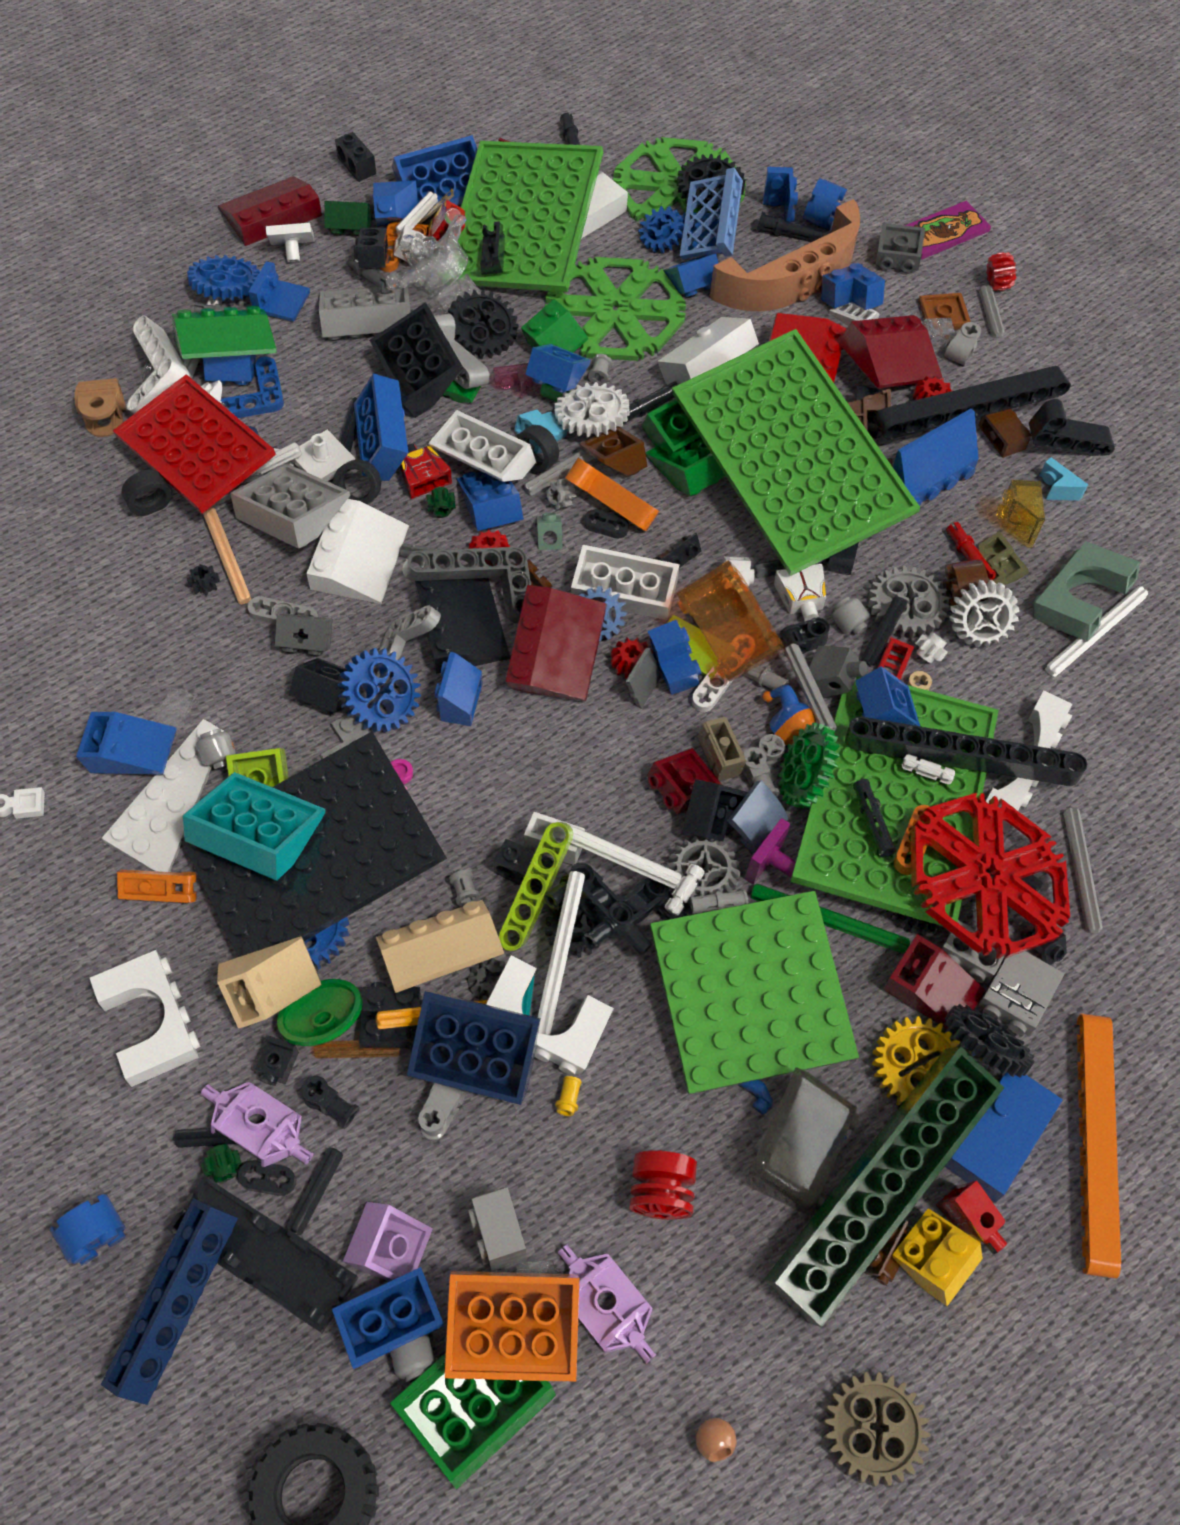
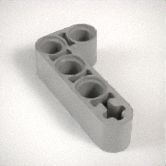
M449 313L435 315L434 317L464 367L454 380L465 389L487 385L489 383L487 367L454 340L455 320L453 316Z

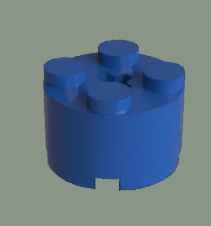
M819 178L813 189L811 199L807 203L803 219L830 231L834 221L832 215L835 216L836 207L842 205L839 203V200L843 201L847 189Z
M107 1194L97 1196L100 1202L91 1205L88 1200L64 1214L56 1221L59 1226L58 1228L51 1226L50 1232L68 1263H80L83 1266L98 1256L96 1250L103 1245L108 1244L109 1247H112L125 1239L126 1236L123 1231L126 1227Z

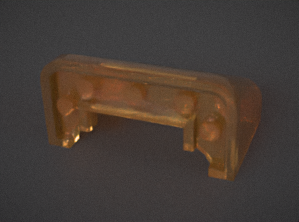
M729 560L676 593L680 599L677 601L679 608L684 615L689 613L694 618L718 658L717 662L719 665L715 666L723 680L727 678L728 681H732L785 651L784 644L738 568Z

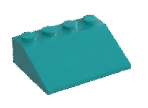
M234 772L182 815L185 841L274 880H278L296 862L323 818L325 809Z

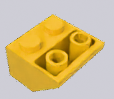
M929 1208L892 1254L897 1263L920 1287L946 1306L949 1305L983 1259L980 1242Z

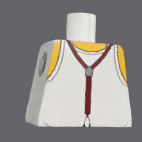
M822 564L812 565L792 576L789 575L786 569L777 570L774 586L789 614L802 613L804 621L819 617L817 610L823 609L826 600Z

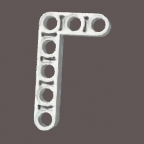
M145 315L137 319L133 326V332L151 362L154 371L128 400L127 409L133 414L187 374L189 376L187 368L164 329Z

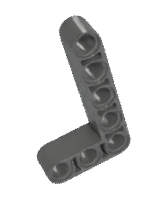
M518 547L414 551L408 556L402 568L404 576L411 581L500 577L506 615L513 623H519L521 612L516 609V605L523 606L527 585H531L526 554ZM485 559L491 561L493 563V567L487 565L485 563ZM509 559H513L516 562L517 566L511 564L509 562ZM436 561L442 562L445 568L438 567ZM460 561H466L469 564V568L464 567ZM411 563L419 564L421 569H415ZM512 582L518 583L521 589L515 588Z

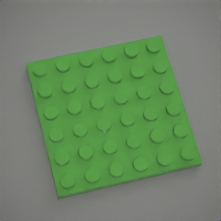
M815 891L650 923V930L688 1095L859 1058Z

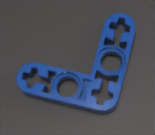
M261 357L255 363L260 392L221 399L220 403L224 407H229V411L237 418L276 412L284 406L277 366L272 357ZM268 365L270 373L265 374L264 366ZM268 382L275 383L273 387L264 386ZM272 394L275 397L274 403H271L270 395ZM248 403L256 404L253 408L244 407Z

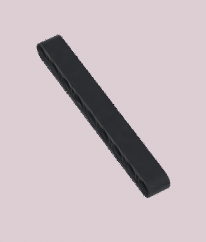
M1051 366L886 407L876 413L874 421L885 439H894L937 428L969 409L975 412V418L1056 398L1064 395L1070 389L1071 383L1059 366Z
M867 717L853 718L845 736L847 746L857 751L905 758L906 754L916 756V760L919 761L924 759L940 765L1064 786L1076 785L1088 765L1085 757L1076 752Z

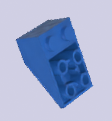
M484 472L465 473L463 477L457 478L472 522L477 531L524 520L520 495L511 481L502 482Z
M91 712L76 758L90 773L164 774L177 729L173 726L118 712Z

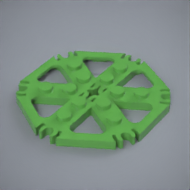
M661 137V140L655 138V145L646 141V146H644L642 142L615 168V178H613V181L624 190L656 191L642 204L635 203L628 193L627 211L633 219L635 216V221L644 218L646 222L645 215L651 216L652 209L658 212L660 206H662L666 211L668 206L671 207L676 201H678L686 213V198L681 199V193H678L677 186L678 171H681V166L669 150L671 147L696 149L697 153L689 159L692 162L694 156L701 159L702 154L706 158H709L710 154L713 155V158L721 155V160L728 157V163L733 161L725 150L722 153V148H718L716 151L712 150L713 143L708 144L707 141ZM647 155L658 172L633 170L630 166L640 156ZM745 191L744 194L741 195L740 203L744 200ZM698 205L693 210V213H698L701 210V206Z
M594 257L593 260L588 258L587 266L583 265L581 261L578 262V267L574 266L571 281L575 277L582 278L593 296L567 295L560 291H549L546 296V303H550L555 299L572 316L591 317L582 327V330L588 336V340L580 346L582 348L580 351L581 356L586 355V358H593L597 354H605L614 360L638 361V357L643 360L644 351L654 356L655 349L658 354L685 322L686 313L678 311H685L686 302L663 269L658 272L659 266H655L654 269H648L649 262H644L641 259ZM607 266L628 267L633 272L616 289L603 269ZM653 282L661 283L670 295L668 300L639 298ZM613 306H618V309L613 310ZM638 320L669 321V324L657 337H651L646 333ZM615 327L627 344V347L606 348L600 347L598 344Z

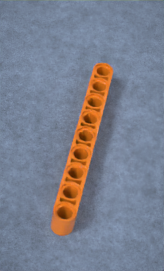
M1081 1013L1077 1018V1025H1080V1035L1077 1034V1052H1080L1078 1080H1081L1078 1100L1079 1108H1082V1118H1079V1136L1082 1137L1083 1147H1080V1166H1083V1176H1080L1081 1196H1084V1206H1081V1224L1085 1226V1237H1082V1257H1085L1086 1268H1083V1273L1117 1279L1121 1271L1113 1024L1110 1017Z

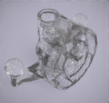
M450 208L445 212L444 219L449 227L439 241L433 236L423 239L410 234L404 235L399 243L400 250L412 269L403 273L402 276L397 272L389 273L385 280L388 288L398 290L407 287L411 283L422 296H432L450 287L461 276L467 266L468 255L458 243L461 227L466 222V217L461 215L458 209ZM415 242V247L412 250V244Z

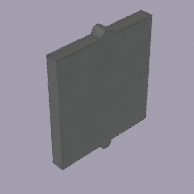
M650 648L645 649L625 681L631 693L630 697L634 699L636 706L641 709L662 676L657 665L658 661L655 660Z

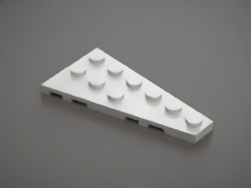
M203 719L167 761L164 774H156L102 837L103 842L150 871L171 872L173 863L180 851L181 838L184 837L182 815L199 802L204 785L207 783L208 775L212 768V765L207 766L202 763L196 743L201 739V734L218 729V727Z

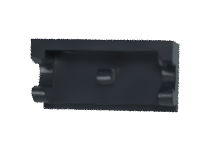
M500 221L494 222V231H488L487 226L484 224L482 226L484 237L482 257L480 259L481 274L503 273L505 236Z

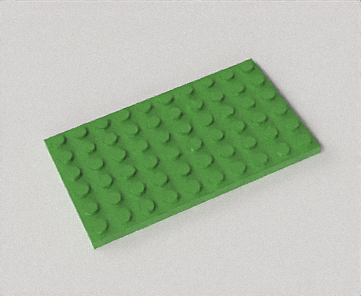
M796 329L672 388V394L790 576L918 513L920 510V506Z
M854 682L851 691L841 694L834 720L837 726L834 735L838 736L835 743L840 744V747L835 751L840 756L834 762L838 767L832 770L835 777L829 778L828 783L830 787H824V796H818L817 803H812L791 882L942 926L925 913L930 908L921 907V904L927 900L926 895L922 893L914 894V891L920 885L912 887L911 875L899 873L894 867V859L914 809L917 806L928 805L932 807L973 793H977L976 797L983 793L987 772L941 765L942 769L947 767L955 771L954 779L948 785L940 782L939 778L933 780L916 774V770L912 769L911 772L903 769L902 763L904 758L857 751L848 747L845 742V736L849 724L853 718L862 717L864 712L862 704L857 698L856 692H858L856 682ZM909 686L921 727L993 739L998 709ZM868 779L875 798H878L881 803L880 811L897 850L891 856L880 857L865 815L859 810L860 802L853 788V784L858 780ZM866 799V801H867V803H868V806H869V808H870V811H871V813H872L873 810H872V807H871V805H870V802H869L868 799ZM962 811L943 817L944 821L973 842V820L969 813ZM877 822V823H876V826H877V829H878V831H879L880 836L882 837L883 835H882V833H881V830H880L879 825H878V822ZM927 845L923 856V870L926 876L935 877L959 868L933 847ZM908 852V854H907V856H906V859H905V863H906V864H910V861H911V853H910V852ZM962 899L945 906L946 913L956 922H958Z

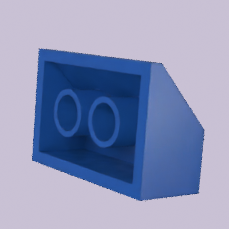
M421 1267L332 1309L353 1369L444 1326Z

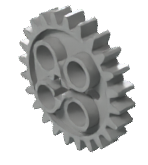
M903 566L901 572L894 567L892 574L885 570L883 577L878 575L876 582L872 583L868 595V607L872 608L870 615H877L876 623L881 622L895 596L902 597L907 601V606L897 622L892 635L896 631H900L901 638L905 636V633H909L911 639H913L915 633H918L920 636L922 634L925 635L926 631L931 633L934 631V628L939 629L941 623L945 621L949 610V605H947L949 597L945 596L947 590L939 589L942 582H933L934 575L926 577V570L921 571L919 574L916 567H913L911 572L907 570L906 566ZM909 605H911V608H910V617H911V619L909 618V614H908V612H909V607H910Z

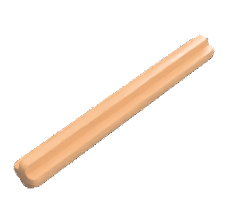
M210 507L203 515L237 601L240 605L249 603L251 600L249 591L216 509Z

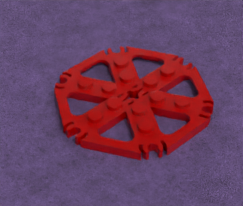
M973 793L928 807L919 816L922 821L918 820L911 829L912 887L920 885L914 891L915 895L922 893L927 897V900L921 904L922 908L930 907L925 913L978 954L982 952L986 956L992 952L993 947L996 950V958L999 959L1002 956L1006 959L1054 941L1062 934L1063 930L1057 924L1063 927L1069 922L1068 919L1070 918L1066 860L1057 863L1063 858V853L1056 855L1051 851V848L1057 843L1055 841L1045 843L1052 836L1002 798L998 801V798L993 796L988 804L984 799V793H981L978 797H976L977 793ZM962 811L969 813L973 820V842L944 821L943 817ZM1003 821L1008 822L1029 839L1030 845L1004 853ZM925 845L933 847L959 868L935 877L926 876L923 870V847ZM1039 872L1047 873L1052 880L1053 903L1021 879ZM976 895L977 931L975 933L969 932L946 913L945 906ZM1007 905L1035 927V935L1016 942L1010 940Z

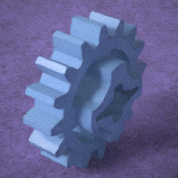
M598 586L596 592L591 587L587 589L588 596L584 593H581L579 596L589 599L594 597L607 599L603 602L607 604L603 627L607 629L601 630L599 641L603 639V635L609 640L612 638L611 631L618 634L620 632L618 625L624 626L626 624L621 619V617L628 614L627 611H622L621 609L626 603L618 602L617 599L620 597V594L611 595L612 588L610 587L605 592H603L602 586ZM613 607L615 608V611H616V617H615V619L612 617V608H613Z

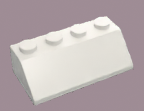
M458 410L454 412L428 443L430 447L502 482L523 479L536 463L530 444Z

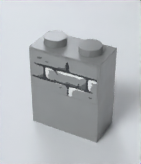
M1026 951L1008 957L1002 961L978 1007L983 1010V1013L986 1012L989 1016L1008 1024L1012 1032L1018 1035L1025 1034L1030 1036L1036 1029L1065 973Z

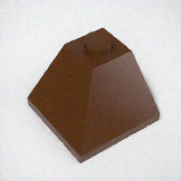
M619 426L616 427V431L609 430L608 435L602 433L599 437L595 436L579 444L582 450L627 476L634 475L639 470L648 467L644 442Z

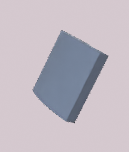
M760 780L754 783L727 822L742 836L740 841L755 854L779 820L782 818L787 821L788 816L776 796Z

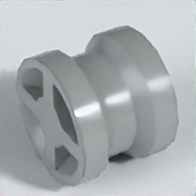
M774 734L765 735L759 741L758 748L765 752L767 765L778 764L782 759L785 749L784 741L781 737Z

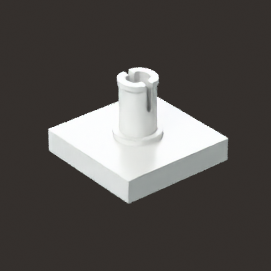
M310 223L266 226V234L271 245L285 244L287 262H300L298 243L314 242V233Z
M327 429L321 434L313 435L309 441L300 445L302 454L292 461L299 469L329 481L333 479L339 467L348 461L355 460V458Z

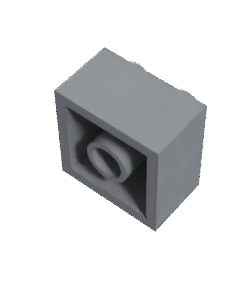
M508 1187L473 1198V1209L468 1210L474 1235L481 1234L482 1239L477 1240L483 1265L489 1264L491 1272L526 1261V1247Z

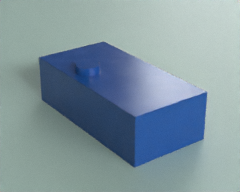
M373 373L354 403L360 460H365L374 465L380 474L381 480L389 481L408 454L404 424L405 411L402 409L399 381Z
M1006 1072L1005 1075L1001 1076L998 1082L1004 1089L944 1166L967 1183L978 1181L988 1197L995 1203L1007 1192L1063 1100L1027 1075H1022L1019 1078L1016 1075L1012 1077Z

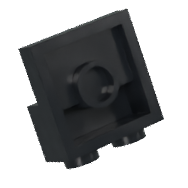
M373 982L370 984V987H363L359 1035L360 1048H413L417 1025L379 1029L376 1025V1015L379 1011L421 1007L420 987L413 986L395 993L393 987H387L382 982Z

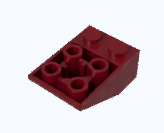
M918 934L913 939L883 989L936 1023H942V1026L946 1029L949 1027L944 1024L946 1022L944 1018L954 1005L958 1006V1004H961L964 1007L968 1005L973 1010L985 991L943 949Z

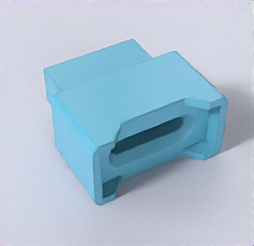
M537 409L518 415L514 428L515 432L519 434L531 425H541L553 434L556 441L566 437L568 429L563 430L562 425H558L557 419H555V415L552 412L541 414ZM530 439V443L534 446V452L536 454L541 453L542 450L539 445Z

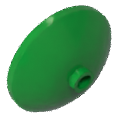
M322 980L320 986L280 1010L277 1018L279 1032L287 1042L298 1046H318L331 1042L348 1031L359 1017L363 1004L361 994L354 984L346 980Z

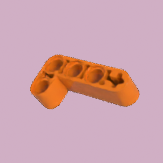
M577 458L565 477L644 531L648 530L660 512L580 458Z

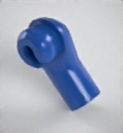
M755 1080L738 1084L754 1094L757 1100L753 1103V1107L756 1108V1111L766 1114L768 1109L772 1108L773 1099L764 1082Z

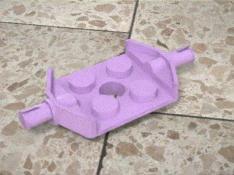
M246 1082L229 1091L223 1090L221 1093L209 1084L202 1089L200 1095L213 1102L215 1106L211 1122V1133L214 1134L216 1129L261 1159L262 1167L287 1158L289 1155H293L305 1165L311 1161L314 1154L300 1146V1140L298 1139L302 1116L250 1082ZM254 1114H261L265 1117V1120L262 1123L254 1124L249 1121V1117Z
M568 1244L563 1249L561 1248L558 1251V1255L569 1266V1274H578L580 1278L578 1319L601 1346L604 1353L631 1347L638 1352L647 1364L656 1356V1353L645 1342V1336L643 1335L653 1308L609 1254L582 1259L574 1254ZM602 1293H610L614 1296L616 1304L612 1309L604 1310L599 1307L597 1299Z

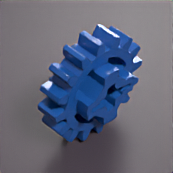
M660 206L658 212L652 209L651 216L645 215L647 220L646 222H640L642 228L638 232L641 235L640 240L647 249L651 248L654 253L660 249L663 254L665 248L672 251L673 244L679 245L678 238L681 239L683 237L684 220L677 210L673 211L668 206L665 211Z

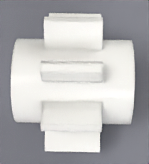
M933 632L929 636L922 634L915 643L919 646L916 653L929 663H932L934 659L941 661L948 653L944 649L947 642Z

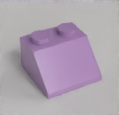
M367 1202L343 1262L364 1273L390 1282L418 1268L433 1228L388 1204Z

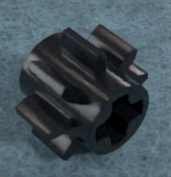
M199 564L193 570H189L192 577L187 578L189 587L193 588L194 594L201 592L207 596L212 590H217L216 583L220 581L218 573L214 572L213 566L207 567Z

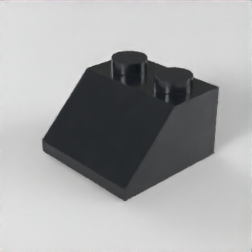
M320 658L300 664L295 667L289 696L297 698V701L301 704H313L320 707L322 712L334 714L344 709L341 705L346 702V698L338 697L339 694L344 692V689L338 687V684L345 681L340 676V673L347 671V669Z

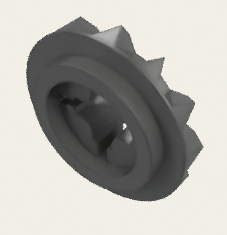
M491 958L472 967L468 983L472 994L476 998L488 1000L494 986L490 982L483 983L486 980V970L492 976L497 975L500 977L506 965L505 962Z

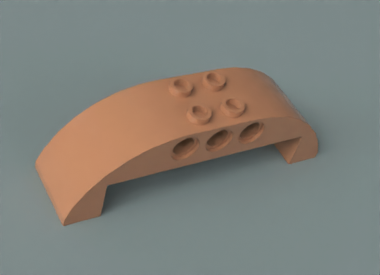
M852 199L836 207L830 234L749 273L732 257L714 265L710 298L717 303L734 309L760 312L783 308L800 300L805 301L816 292L821 293L822 276L831 273L833 270L850 266L860 226V212L857 202Z

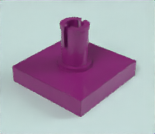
M781 818L752 856L745 876V880L752 885L755 884L770 864L788 877L792 876L796 861L779 851L789 830V822Z

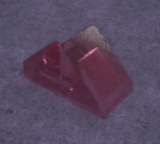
M528 363L493 368L495 389H509L512 386H518L522 399L535 384L532 381V377L525 375Z

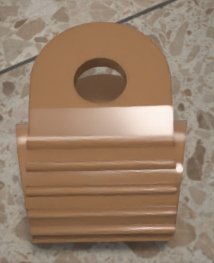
M113 378L78 382L75 388V405L78 414L82 415L87 431L97 437L113 435V430L123 423V411L126 410L119 380ZM101 419H111L110 424L107 426H99L97 424Z

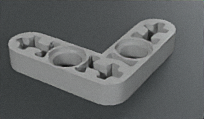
M428 605L396 619L389 626L380 650L386 648L387 656L395 651L396 660H398L406 641L431 631L438 624L441 614ZM374 667L373 672L375 676L380 678V671ZM390 672L389 677L387 678V681H389V680L391 679V677H392V673H391V672Z

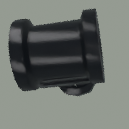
M311 1076L302 1085L305 1104L326 1116L330 1115L340 1122V1127L343 1129L349 1126L360 1109L358 1105H351L339 1097L338 1092L331 1088L323 1077ZM319 1089H321V1095L314 1094L313 1097H311L310 1092L312 1090L317 1092Z

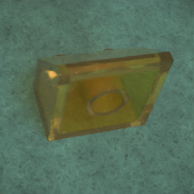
M1011 480L1008 489L1004 490L1002 504H999L997 507V519H1001V525L1004 530L1027 548L1033 547L1045 521L1041 481Z

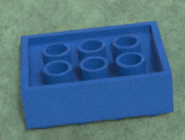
M473 135L396 156L393 158L392 170L397 182L416 181L418 203L428 192L436 193L439 201L453 189L454 196L449 201L460 206L463 202L478 149Z
M969 409L898 449L893 469L919 506L927 499L933 500L936 498L940 491L945 488L950 490L959 480L963 478L967 480L975 473V467L979 459L975 412Z

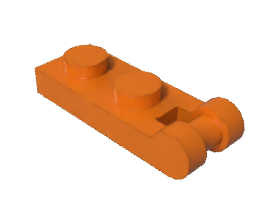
M121 869L117 872L118 899L181 903L195 902L197 900V892L194 891L196 873ZM175 883L182 884V891H175Z

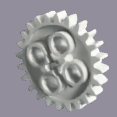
M597 382L593 386H590L588 383H585V387L577 385L576 390L572 389L568 390L569 393H563L562 397H558L557 403H555V419H557L558 425H562L563 430L569 428L570 434L577 431V436L586 433V436L589 437L591 433H594L599 437V432L608 435L609 429L616 431V426L623 427V422H627V416L630 415L627 395L622 394L621 389L615 391V386L607 388L606 383L602 386H598Z

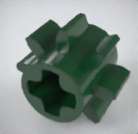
M445 487L434 488L431 491V495H426L428 512L433 511L437 517H446L451 513V509H456L454 492L449 493Z
M224 1144L213 1147L206 1152L207 1158H204V1162L201 1163L204 1175L207 1177L212 1176L215 1183L228 1181L237 1175L236 1169H239V1165L242 1164L238 1150L231 1151L229 1146Z

